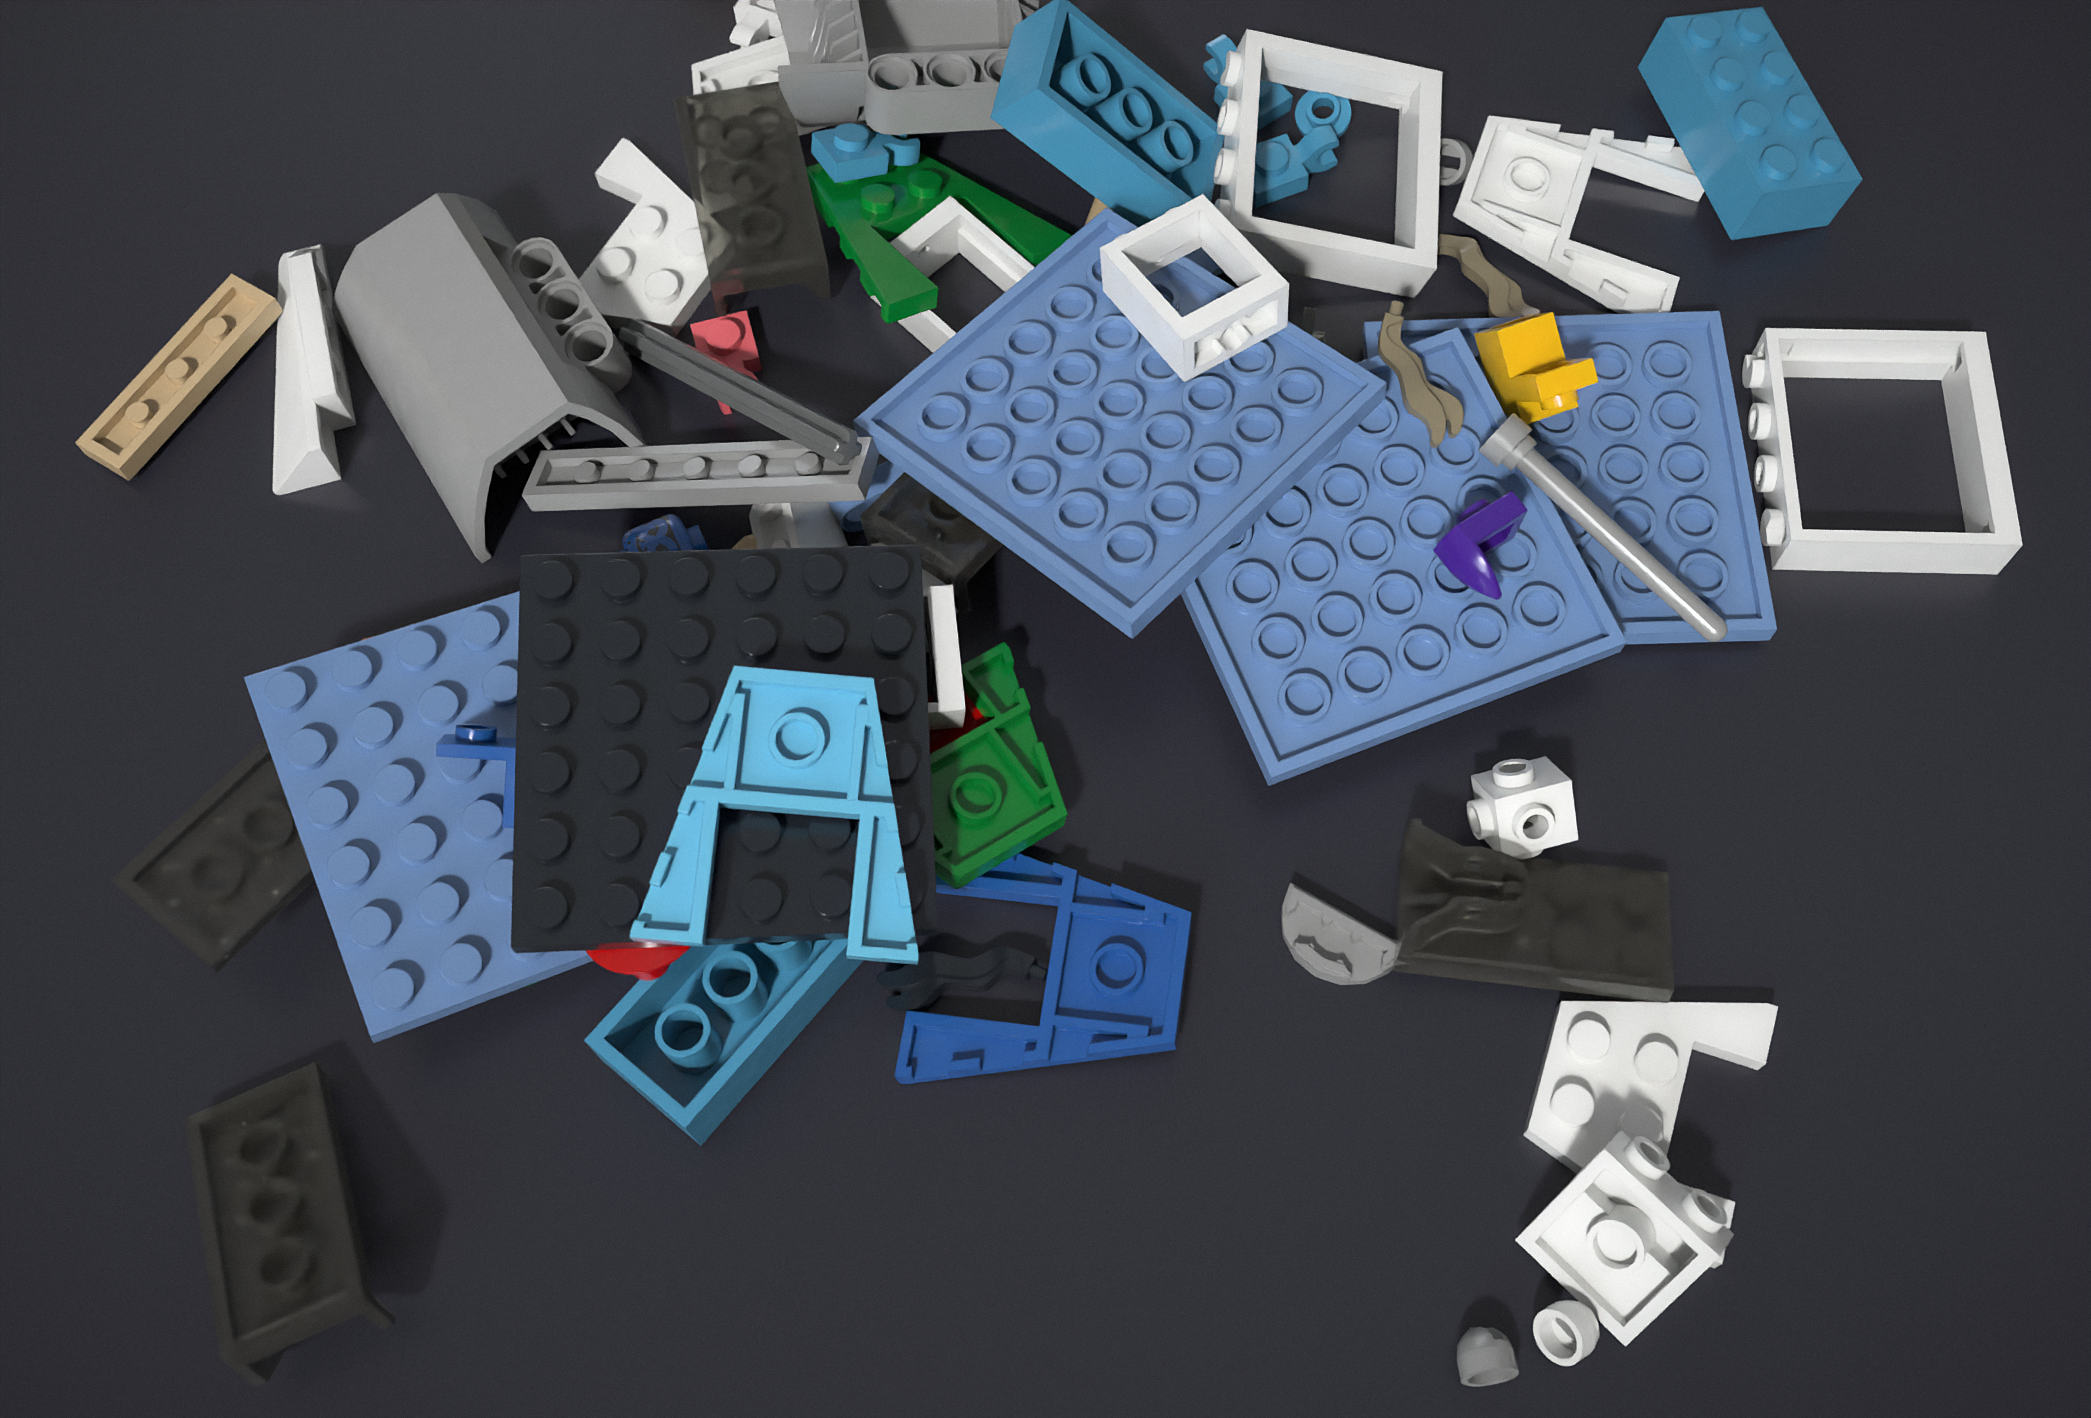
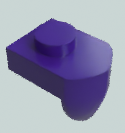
M1513 491L1508 492L1492 503L1486 498L1481 499L1468 507L1457 518V525L1442 538L1433 551L1448 571L1460 582L1477 593L1498 600L1502 597V593L1496 576L1485 556L1515 537L1528 509Z

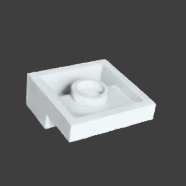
M1620 1130L1524 1229L1516 1241L1579 1302L1590 1308L1596 1319L1626 1347L1721 1256L1734 1234L1724 1226L1728 1221L1727 1214L1714 1197L1701 1189H1693L1689 1193L1667 1173L1670 1168L1669 1160L1655 1143L1642 1136H1637L1631 1140Z

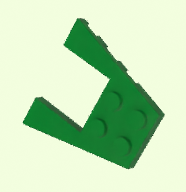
M919 152V162L916 164L897 166L888 163L887 174L838 183L831 179L820 163L805 167L804 188L828 228L835 227L840 235V248L847 260L854 259L860 269V282L869 297H877L881 304V317L886 324L931 310L937 306L938 287L886 240L900 236L949 196L961 204L1034 267L1072 237V235L921 152Z

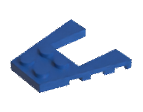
M1019 853L957 890L936 875V893L1058 906L1040 1025L1032 1026L906 1011L894 1076L900 1084L1176 1050L1193 925L1192 912L1113 883L1110 887L1078 875L1077 870L1053 862V865H1049Z

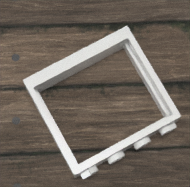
M1246 29L1236 52H1227L1226 67L1220 78L1221 85L1228 87L1227 99L1222 103L1217 122V133L1225 135L1224 148L1220 149L1214 168V183L1221 185L1220 199L1216 200L1214 206L1277 271L1415 298L1437 269L1442 71ZM1260 80L1320 93L1327 92L1334 96L1399 109L1395 245L1252 216Z
M1764 329L1752 355H1745L1742 381L1744 387L1751 388L1753 404L1748 417L1749 437L1752 440H1757L1759 457L1756 460L1754 469V485L1757 492H1763L1765 511L1761 518L1760 537L1764 546H1770L1772 570L1998 575L2023 544L1986 332ZM1784 377L1941 380L1966 533L1802 529Z

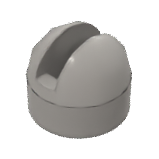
M1440 139V160L1441 155L1460 158L1461 163L1459 168L1440 166L1439 185L1452 186L1459 184L1467 177L1473 161V154L1469 147L1460 140Z
M1470 1328L1457 1344L1456 1361L1463 1385H1494L1506 1382L1519 1375L1514 1349L1507 1336L1498 1329Z

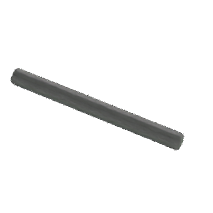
M639 319L631 320L628 328L620 329L619 339L624 341L625 351L840 466L848 465L853 456L860 455L862 445L857 442V432Z

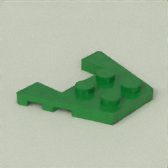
M1005 642L961 665L964 692L987 722L930 754L935 872L939 878L956 890L1063 827L1067 818V811L1043 742L1038 741L1029 715L1031 707L1025 690L1019 687L1013 669L1014 659L1011 650Z

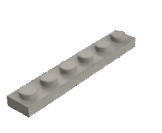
M858 437L857 442L862 445L860 455L853 456L848 465L842 466L793 440L547 450L540 452L522 497L532 511L865 501L880 453L872 437Z

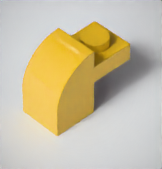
M1553 312L1527 315L1474 333L1487 381L1508 418L1515 413L1526 424H1530L1578 407L1577 400H1579L1577 389L1599 382L1593 358H1565Z

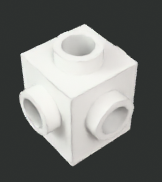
M1546 756L1529 761L1525 759L1504 760L1494 765L1490 771L1471 775L1474 800L1467 802V815L1470 827L1475 837L1479 840L1484 839L1502 859H1528L1539 855L1545 848L1578 840L1572 781Z

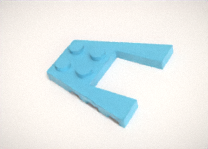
M734 666L702 746L703 753L690 786L686 787L677 810L679 814L664 853L661 852L649 884L651 886L638 919L634 920L630 938L633 941L705 947L721 808L859 819L846 953L847 959L918 965L919 953L888 773L874 678Z

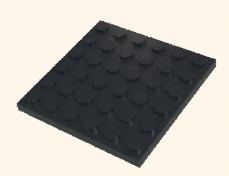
M921 545L520 555L511 948L515 953L687 946L633 941L630 938V931L634 920L638 919L651 886L649 884L661 852L664 853L679 814L677 810L686 787L690 786L703 753L702 746L734 666L874 678L915 936L937 935L938 917ZM721 808L705 945L848 939L860 820Z

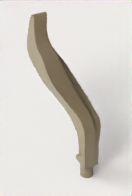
M1439 234L1437 255L1446 254L1458 259L1463 274L1485 292L1488 299L1489 318L1524 317L1540 314L1539 309L1524 303L1521 288L1517 283L1497 270L1484 258L1475 239Z
M1392 301L1389 313L1385 312L1381 324L1378 353L1382 361L1395 372L1398 378L1406 410L1426 425L1430 446L1438 448L1444 439L1446 426L1450 438H1456L1459 434L1464 418L1463 407L1456 397L1431 385L1427 381L1420 358L1402 343L1400 337L1404 320L1401 317L1404 304L1400 301Z

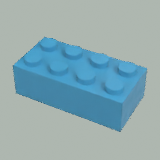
M1053 0L1015 25L993 105L991 119L1138 228L1162 216L1168 210L1179 207L1202 194L1211 202L1215 184L1213 180L1215 163L1218 153L1223 146L1225 136L1217 133V123L1068 0Z
M1763 7L1669 17L1664 20L1640 62L1638 69L1730 239L1735 240L1828 226L1863 179Z
M848 939L705 945V947L692 946L679 959L671 963L661 977L651 981L639 980L584 1041L605 1064L701 1146L864 960L847 959Z

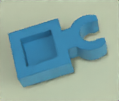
M845 123L838 125L835 129L812 132L811 153L831 179L838 183L887 174L888 163L897 166L916 164L919 162L920 140L918 138L906 140L907 134L888 135L877 131L871 132L865 124Z

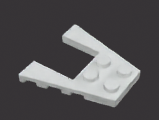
M1489 115L1453 216L1618 314L1670 312L1680 277L1569 240L1592 167L1698 202L1704 193V189L1681 147L1674 146V139L1648 136L1645 143L1613 139L1614 131L1592 129L1589 136L1559 132L1561 124Z

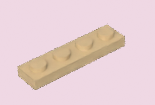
M231 274L75 443L87 456L130 481L281 315L283 310L273 296Z

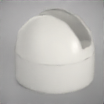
M1563 1300L1555 1302L1539 1312L1533 1323L1534 1337L1540 1350L1551 1361L1562 1366L1574 1365L1589 1355L1595 1348L1600 1336L1598 1321L1592 1310L1579 1301Z

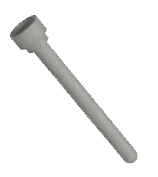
M1515 413L1482 445L1478 451L1492 464L1498 467L1502 463L1510 471L1514 467L1520 470L1706 640L1718 642L1726 636L1728 631L1727 624L1718 614L1533 448L1537 442L1528 435L1533 429Z

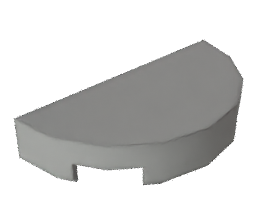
M1290 883L1281 909L1282 935L1294 959L1313 976L1338 985L1367 984L1388 974L1406 954L1408 948Z

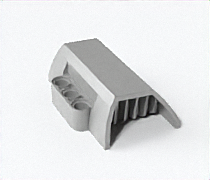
M774 0L790 65L778 66L779 88L791 113L802 128L838 126L845 123L867 124L874 131L888 135L1005 129L990 117L1014 27L1053 0Z
M436 193L356 245L342 271L335 290L331 311L469 547L481 563L492 558L485 545L484 518L493 470L501 478L506 477L507 475L502 464L516 455L524 464H527L530 460L525 450L539 441L543 443L547 450L551 449L553 446L548 435L563 426L572 436L576 432L571 421L577 417L588 419L612 431L630 448L647 446L614 393L619 392L628 384L632 376L631 361L571 267L551 240L542 237L530 238L518 245L493 208L478 199L460 194Z

